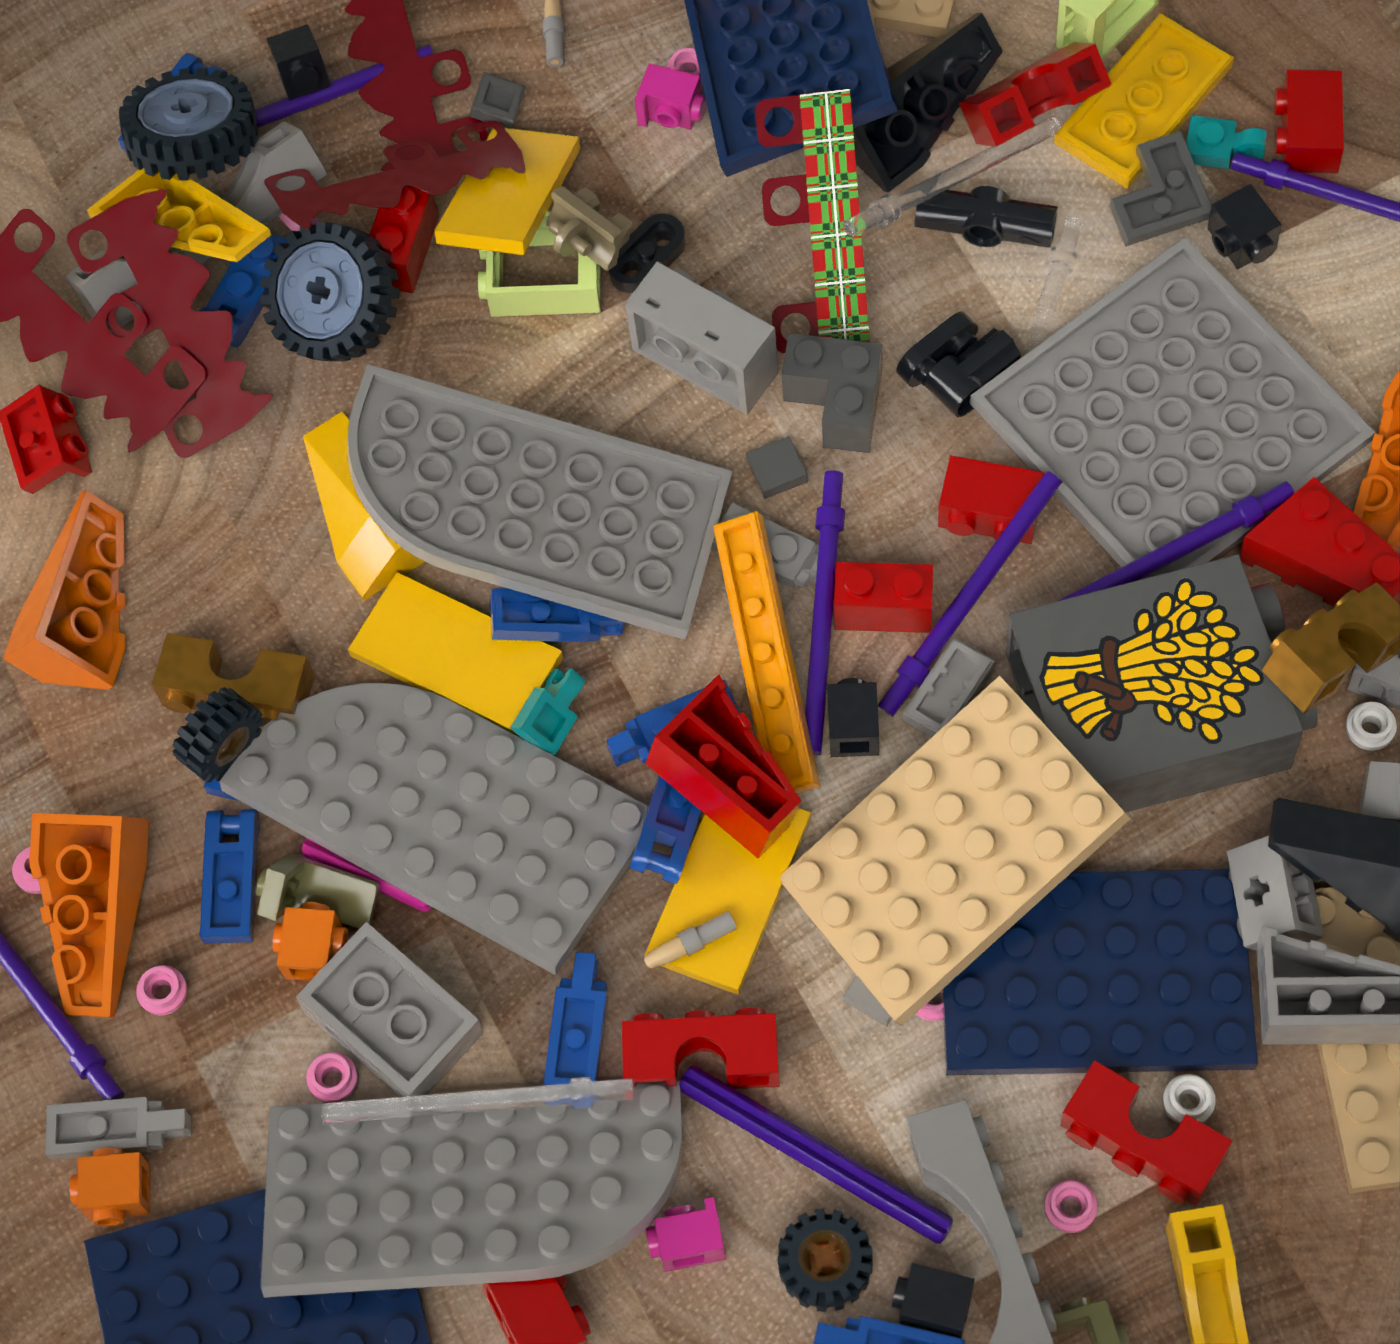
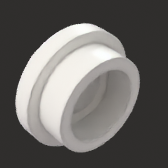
M1365 702L1355 706L1350 711L1346 720V732L1349 739L1356 746L1365 750H1379L1386 747L1393 740L1397 729L1393 713L1385 705L1378 702ZM1366 722L1374 723L1379 728V732L1375 734L1368 733L1363 730L1362 724Z
M1183 1074L1175 1077L1168 1083L1163 1094L1165 1112L1178 1124L1181 1123L1186 1114L1204 1123L1212 1115L1216 1103L1215 1093L1211 1085L1202 1077L1193 1074ZM1184 1094H1191L1197 1099L1198 1106L1194 1109H1186L1180 1104L1179 1098Z

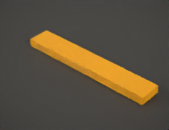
M755 511L713 525L757 741L764 751H770L798 794L818 788L820 783L764 518L762 514Z

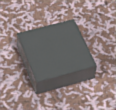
M483 72L469 117L484 122L498 121L504 128L512 129L526 86Z
M789 436L746 453V461L764 499L808 482L807 473Z

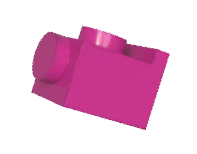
M650 63L647 66L635 97L638 125L647 127L648 121L652 120L664 127H681L692 130L695 121H702L707 105L705 95H702L699 75Z
M714 1197L704 1199L706 1208L704 1210L695 1211L694 1206L671 1208L664 1212L665 1217L654 1219V1226H649L645 1229L651 1259L661 1257L665 1272L726 1260Z

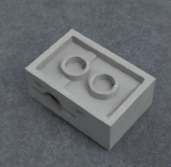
M656 262L625 303L632 350L748 415L778 374L775 327L734 305L731 299L724 293L715 289L709 291L698 285L681 269H670Z
M367 922L296 996L302 1011L400 1098H406L411 1103L417 1097H426L483 1035L477 1017Z

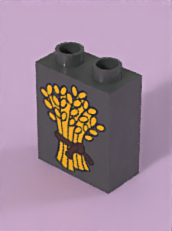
M1239 555L1009 614L1006 656L1020 698L1125 813L1292 769L1303 731L1316 728L1318 723L1316 706L1303 713L1262 671L1273 654L1269 649L1271 643L1278 635L1285 631L1284 617L1279 599L1271 584L1266 583L1250 587Z

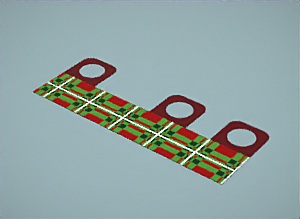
M850 89L764 99L757 104L755 109L759 143L765 147L804 143L806 174L770 178L764 182L762 186L764 219L771 226L810 222L816 302L780 305L774 309L772 313V326L775 327L776 349L781 353L786 352L787 340L781 333V324L784 318L792 313H800L808 319L810 323V336L870 342ZM775 107L787 108L792 113L794 119L791 131L781 137L769 134L764 124L766 114ZM782 186L793 187L800 196L798 209L788 216L777 214L771 206L773 192Z

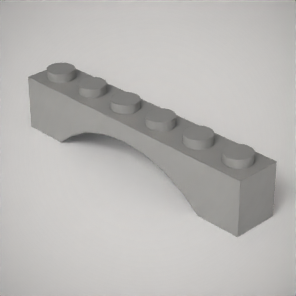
M283 121L260 137L255 147H251V153L246 158L244 157L236 178L222 199L258 222L266 223L274 219L281 212L264 184V180L267 177L296 169H306L317 182L326 176L327 173L302 130ZM287 176L278 180L276 187L284 191L296 190L305 184V179L299 176ZM170 247L168 250L169 253L189 256L205 267L209 263L208 259L212 257ZM107 250L99 251L89 260L100 259ZM124 256L94 273H85L78 266L65 276L92 319L111 295L122 293L138 284ZM132 301L137 307L141 308L138 303ZM121 306L117 308L115 316L120 327L129 323L134 318L129 309ZM106 319L107 328L110 330L111 327Z
M966 1099L907 1116L909 1142L924 1186L946 1198L968 1217L984 1238L997 1265L1001 1281L1002 1298L997 1324L989 1344H1054L1050 1333L1057 1331L1055 1318L1049 1301L1047 1299L1038 1301L1033 1285L1040 1283L1038 1271L1032 1254L1030 1252L1021 1254L1016 1238L1023 1237L1022 1228L1014 1206L1004 1207L1000 1192L1006 1191V1185L998 1161L988 1162L984 1147L990 1146V1142L982 1117L972 1118Z

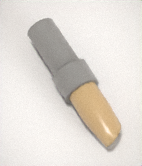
M545 0L542 25L546 47V64L549 67H560L564 63L563 38L565 36L560 0Z
M727 911L695 928L691 926L677 933V937L661 944L645 955V964L649 968L654 969L704 949V945L737 929L732 916Z

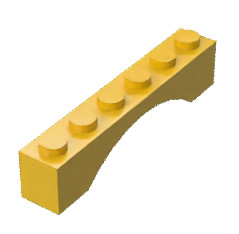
M1223 1204L1170 1213L1165 1230L1191 1344H1249L1239 1290L1235 1254Z

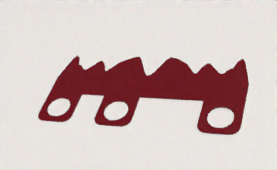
M351 0L345 8V13L363 16L365 19L352 34L348 46V56L353 59L377 62L385 66L380 74L361 87L358 92L362 100L375 111L393 117V120L379 131L380 136L398 144L414 139L427 140L439 157L461 152L452 145L451 136L453 132L459 127L483 121L468 116L438 124L431 98L465 90L470 86L471 77L464 54L459 50L453 49L419 58L403 0ZM442 60H451L457 63L461 70L459 79L451 85L437 83L432 76V69L436 63ZM476 128L475 130L480 135V141H486L488 138L486 128ZM405 146L398 149L395 156L401 160H414L424 154V149L419 146ZM387 162L382 166L380 171H387L394 168L390 162Z
M485 121L457 130V136L468 149L462 152L439 157L427 140L414 139L388 146L383 150L384 155L394 168L391 170L320 188L308 170L296 169L269 176L264 180V184L282 213L302 228L308 230L311 227V219L315 218L322 211L346 215L350 203L370 208L397 207L405 186H412L431 195L439 196L455 187L463 174L482 180L486 178L493 167L511 168L517 173L524 174L525 164L521 149L498 121ZM481 127H489L497 131L496 137L488 141L471 140L468 134L470 131ZM405 146H419L424 149V154L414 160H401L395 156L396 151ZM287 176H299L305 179V184L296 190L284 191L276 187L277 181Z
M160 189L126 198L73 228L67 235V244L80 269L85 273H94L124 256L138 284L125 290L122 294L131 301L138 303L148 319L147 327L137 339L161 327L171 347H182L204 367L205 379L194 392L196 398L184 404L164 429L175 453L179 457L187 458L244 427L271 401L273 395L268 393L253 395L249 391L241 390L240 384L247 367L246 362L224 360L232 341L233 320L231 312H199L192 310L191 305L207 282L210 272L205 266L189 256L169 253L168 250L177 239L179 232L177 229L157 225L154 222L158 211L157 206L166 197L167 190ZM89 230L100 231L107 240V251L103 257L97 260L85 258L79 249L81 236ZM115 307L108 313L107 321L115 336L124 337L131 331H126L118 325L115 316L118 307ZM177 359L190 383L192 380L191 367L187 362ZM188 414L197 417L203 427L201 438L191 445L181 443L174 433L176 421L181 416Z
M22 209L0 235V322L8 321L18 315L20 316L19 338L25 356L30 363L42 360L59 351H66L68 355L61 391L69 396L83 399L107 396L103 418L109 420L128 417L130 419L132 436L128 443V453L133 452L166 428L204 381L205 369L182 347L172 346L164 353L147 376L140 371L124 354L147 327L148 319L146 314L124 294L114 293L88 323L32 272L53 245L55 233L35 212L30 209ZM25 222L36 224L42 233L41 245L33 252L20 250L14 240L17 227ZM119 306L129 309L135 320L133 330L124 337L113 335L108 330L106 324L108 313L113 308ZM175 359L187 362L192 369L190 384L180 390L171 388L164 379L166 365Z

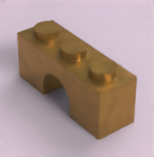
M1378 583L1373 584L1360 593L1353 589L1345 594L1332 610L1327 612L1324 608H1321L1311 615L1299 630L1295 631L1290 627L1278 635L1269 647L1273 654L1262 671L1305 713L1334 695L1356 663L1366 673H1369L1400 652V605Z
M167 633L152 681V687L161 704L167 709L178 713H190L192 709L198 710L196 705L201 700L207 702L210 693L213 691L218 693L220 688L226 687L229 689L230 687L262 712L263 715L261 717L264 718L262 726H265L271 720H277L281 712L295 714L298 702L309 697L315 675L306 656L260 648L256 663L247 675L235 680L223 679L218 677L222 658L213 640Z

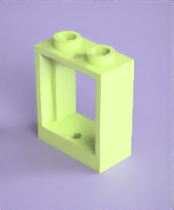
M1059 0L1055 48L1060 50L1073 42L1095 43L1101 59H1103L1158 5L1159 0Z
M547 211L529 246L554 244L556 235L546 226L551 211ZM479 250L480 259L486 260V271L478 272V293L480 299H487L491 317L601 313V266L588 256H583L578 252V284L503 287V253Z

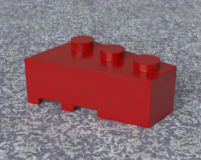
M1315 477L1309 480L1244 537L1240 554L1242 563L1252 568L1254 564L1280 576L1281 582L1293 588L1297 584L1323 597L1322 602L1334 607L1349 591L1355 589L1360 593L1373 584L1378 583L1400 605V554Z
M718 674L655 736L645 764L759 859L790 827L802 800L770 751L763 750L750 730L751 722L744 712H738L725 692L726 684Z

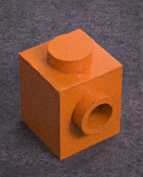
M315 902L302 903L300 908L285 907L283 923H276L273 933V951L278 953L277 967L284 978L289 980L311 981L348 942V929L343 928L336 912L331 911L327 905Z
M100 1148L93 1152V1156L78 1157L77 1174H72L70 1177L71 1202L74 1206L77 1205V1208L89 1221L93 1220V1224L98 1226H117L125 1223V1217L151 1215L150 1164L140 1152L125 1153L120 1148Z

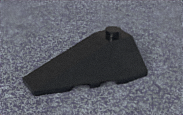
M983 13L973 15L888 67L887 70L898 112L853 129L856 165L884 192H890L923 167L931 155L929 150L942 131L947 132L955 121L953 116L960 107L959 103L964 101L968 95L974 94L1002 54L1003 50Z
M1283 798L1274 800L1268 847L1315 882L1323 880L1347 897L1345 904L1357 913L1365 910L1385 925L1383 932L1395 941L1400 942V822Z

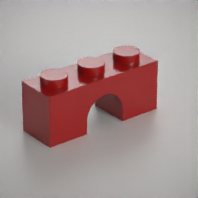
M1073 42L965 99L959 105L976 144L997 147L1034 127L1032 119L1059 106L1075 105L1111 86L1112 83L1096 44Z
M750 1007L737 1010L735 1015L715 1016L714 1012L707 1010H695L685 1013L684 1018L664 1019V1016L658 1013H642L634 1016L631 1021H621L623 1082L625 1089L636 1088V1083L665 1082L666 1087L677 1086L678 1070L681 1063L688 1056L697 1052H710L719 1056L726 1064L728 1085L734 1089L780 1087L776 1013H766L762 1008Z
M1094 1060L1063 1111L1060 1126L1067 1130L1066 1136L1085 1149L1093 1150L1095 1146L1112 1156L1111 1162L1126 1174L1138 1177L1141 1173L1158 1183L1157 1189L1170 1200L1179 1204H1185L1187 1200L1197 1206L1226 1158L1232 1140L1187 1114L1175 1132L1165 1138L1152 1139L1141 1135L1132 1126L1129 1118V1113L1136 1103L1140 1087Z

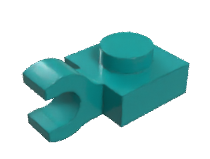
M1191 115L1186 145L1195 165L1229 169L1230 160L1234 158L1236 152L1263 160L1267 131L1259 128H1248L1236 133L1237 121Z
M555 668L549 675L545 688L533 689L510 728L525 741L555 756L578 717L568 707L581 691L585 679L573 669H568L566 674H564L560 669Z

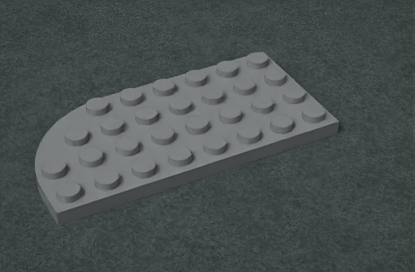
M370 364L366 366L349 419L347 460L356 493L366 511L382 531L412 555L433 566L683 640L686 639L715 536L713 525L718 524L732 474L731 470Z
M362 683L341 686L303 699L298 702L294 715L281 712L277 720L268 722L262 728L260 736L253 739L251 745L237 757L219 781L221 791L554 975L558 973L628 869L649 807L444 697L419 688L388 683Z
M677 1081V1086L666 1087L665 1082L636 1083V1088L625 1089L624 1084L595 1086V1091L593 1092L556 1088L417 1097L412 1103L406 1098L271 1106L269 1111L261 1273L263 1296L279 1297L540 1280L571 1274L612 1256L627 1246L647 1228L666 1203L674 1187L680 1169L683 1148L680 1081Z

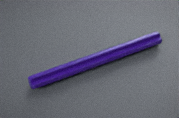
M690 1066L682 1076L679 1085L680 1091L936 1244H941L946 1239L953 1225L951 1216L700 1068Z

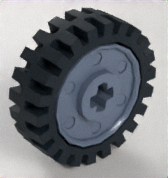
M189 68L179 69L178 76H173L170 71L162 73L161 81L151 77L145 80V88L137 85L132 89V96L126 95L123 100V106L119 108V123L127 156L130 162L133 161L134 166L138 170L144 168L145 173L152 177L159 173L161 179L171 180L173 175L177 174L179 181L189 180L190 174L196 173L197 178L202 179L208 177V170H213L217 175L225 171V163L232 167L239 164L240 156L246 158L251 153V147H255L257 142L256 113L250 91H248L243 81L238 82L237 77L232 74L225 77L224 71L216 69L211 75H209L207 68H197L195 74H190Z
M316 222V224H311L308 230L300 226V231L288 233L284 236L288 243H277L272 251L278 257L276 259L267 258L264 268L271 271L270 277L261 276L260 287L268 288V294L260 295V304L263 307L269 308L270 311L263 314L266 324L275 326L270 332L277 340L284 341L282 345L285 348L296 352L297 355L314 360L343 362L351 360V357L359 358L367 354L365 348H375L381 342L377 337L378 334L387 335L391 325L385 321L387 317L395 318L398 309L391 306V299H399V288L392 286V281L398 280L396 269L388 267V264L393 262L388 252L380 250L383 245L377 239L369 237L370 234L347 225Z

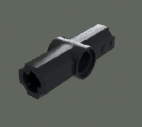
M922 186L917 199L915 227L962 234L967 242L979 247H994L999 245L1001 241H1009L1051 248L1058 206L1012 200L1006 192L991 186L976 187L971 190V193Z

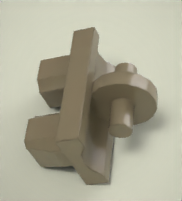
M563 186L552 191L553 209L547 219L546 226L556 235L553 244L555 252L562 257H567L577 251L583 256H588L606 271L613 268L617 264L620 248L630 238L632 222L620 212L614 213L608 218L599 214L600 202L597 195L586 187L574 193H571Z

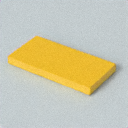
M1160 13L1109 71L1108 76L1112 85L1084 100L1055 134L1054 144L1128 190L1143 173L1136 155L1138 144L1177 132L1233 67L1234 57Z
M505 128L522 151L525 173H517L511 168L493 167L486 178L482 180L466 174L434 230L436 244L524 255L553 202L551 198L552 191L562 185L580 151L579 137ZM492 129L486 141L496 137L497 131L495 129Z
M398 572L393 576L348 648L351 657L412 687L444 697L516 736L518 734L510 727L534 688H545L549 675L555 668H558L564 658L561 650L542 641L492 640L490 616Z
M798 808L790 827L759 859L704 814L688 851L678 883L673 886L645 955L661 944L677 937V933L691 926L695 928L729 911L737 927L736 930L704 945V949L690 956L685 955L661 967L739 995L783 889L780 875L795 860L812 819L811 812Z

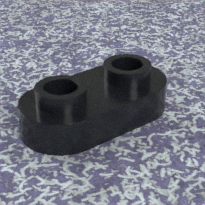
M656 214L647 218L620 248L617 264L608 270L610 281L614 287L622 292L633 293L656 262L669 267L682 254L685 248V233L682 223L676 217L668 214ZM660 240H667L670 242L665 246L656 245V243ZM630 270H636L639 272L638 274L633 276L625 275V273Z
M964 312L952 315L905 353L898 363L896 373L910 387H916L920 384L925 386V378L935 364L949 355L958 357L978 341L976 337L978 325Z

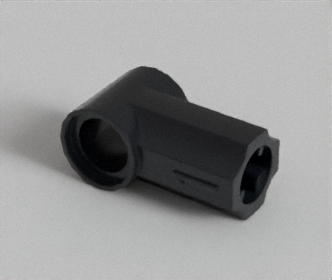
M993 328L957 358L954 355H949L941 359L927 374L924 385L956 417H962L974 409L970 405L971 395L1021 358V353L1017 349L1014 340L1004 330L999 331Z

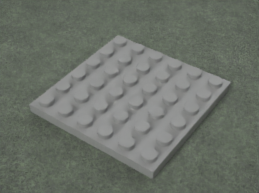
M1185 237L1005 369L970 397V405L1031 470L1045 473L1049 471L1062 480V484L1054 495L1121 567L1230 511L1234 502L1250 494L1256 497L1285 481L1291 485L1294 493L1313 477L1320 482L1368 445L1376 433ZM1275 508V509H1273V510L1267 512L1266 514H1264V519H1265L1267 516H1269V515H1270L1274 510H1276L1277 508ZM1259 523L1247 529L1241 526L1142 579L1219 560L1241 543L1245 535Z

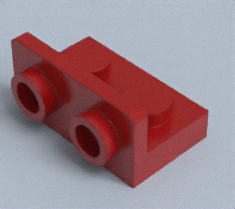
M37 385L0 410L1 426L20 488L31 494L36 493L68 471L81 477L92 473L87 457L89 453L88 446L80 435L75 419L76 408L65 394L55 392L42 385Z

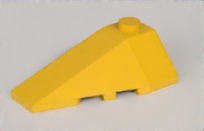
M144 168L137 170L87 209L89 216L92 218L126 198L160 189L167 190L166 197L157 206L158 211L154 222L157 225L178 230L177 239L171 247L233 262L240 261L272 235L268 227L192 179L179 181L178 175L174 174L171 180L161 179L159 173L154 177L147 175Z
M340 412L303 435L338 566L363 601L387 587L396 572L406 575L425 561L412 555L388 537L364 508L351 479L347 460L349 419L343 412Z

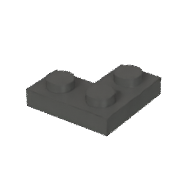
M1181 131L1138 144L1136 155L1150 187L1113 198L1109 205L1125 246L1209 220L1211 202Z

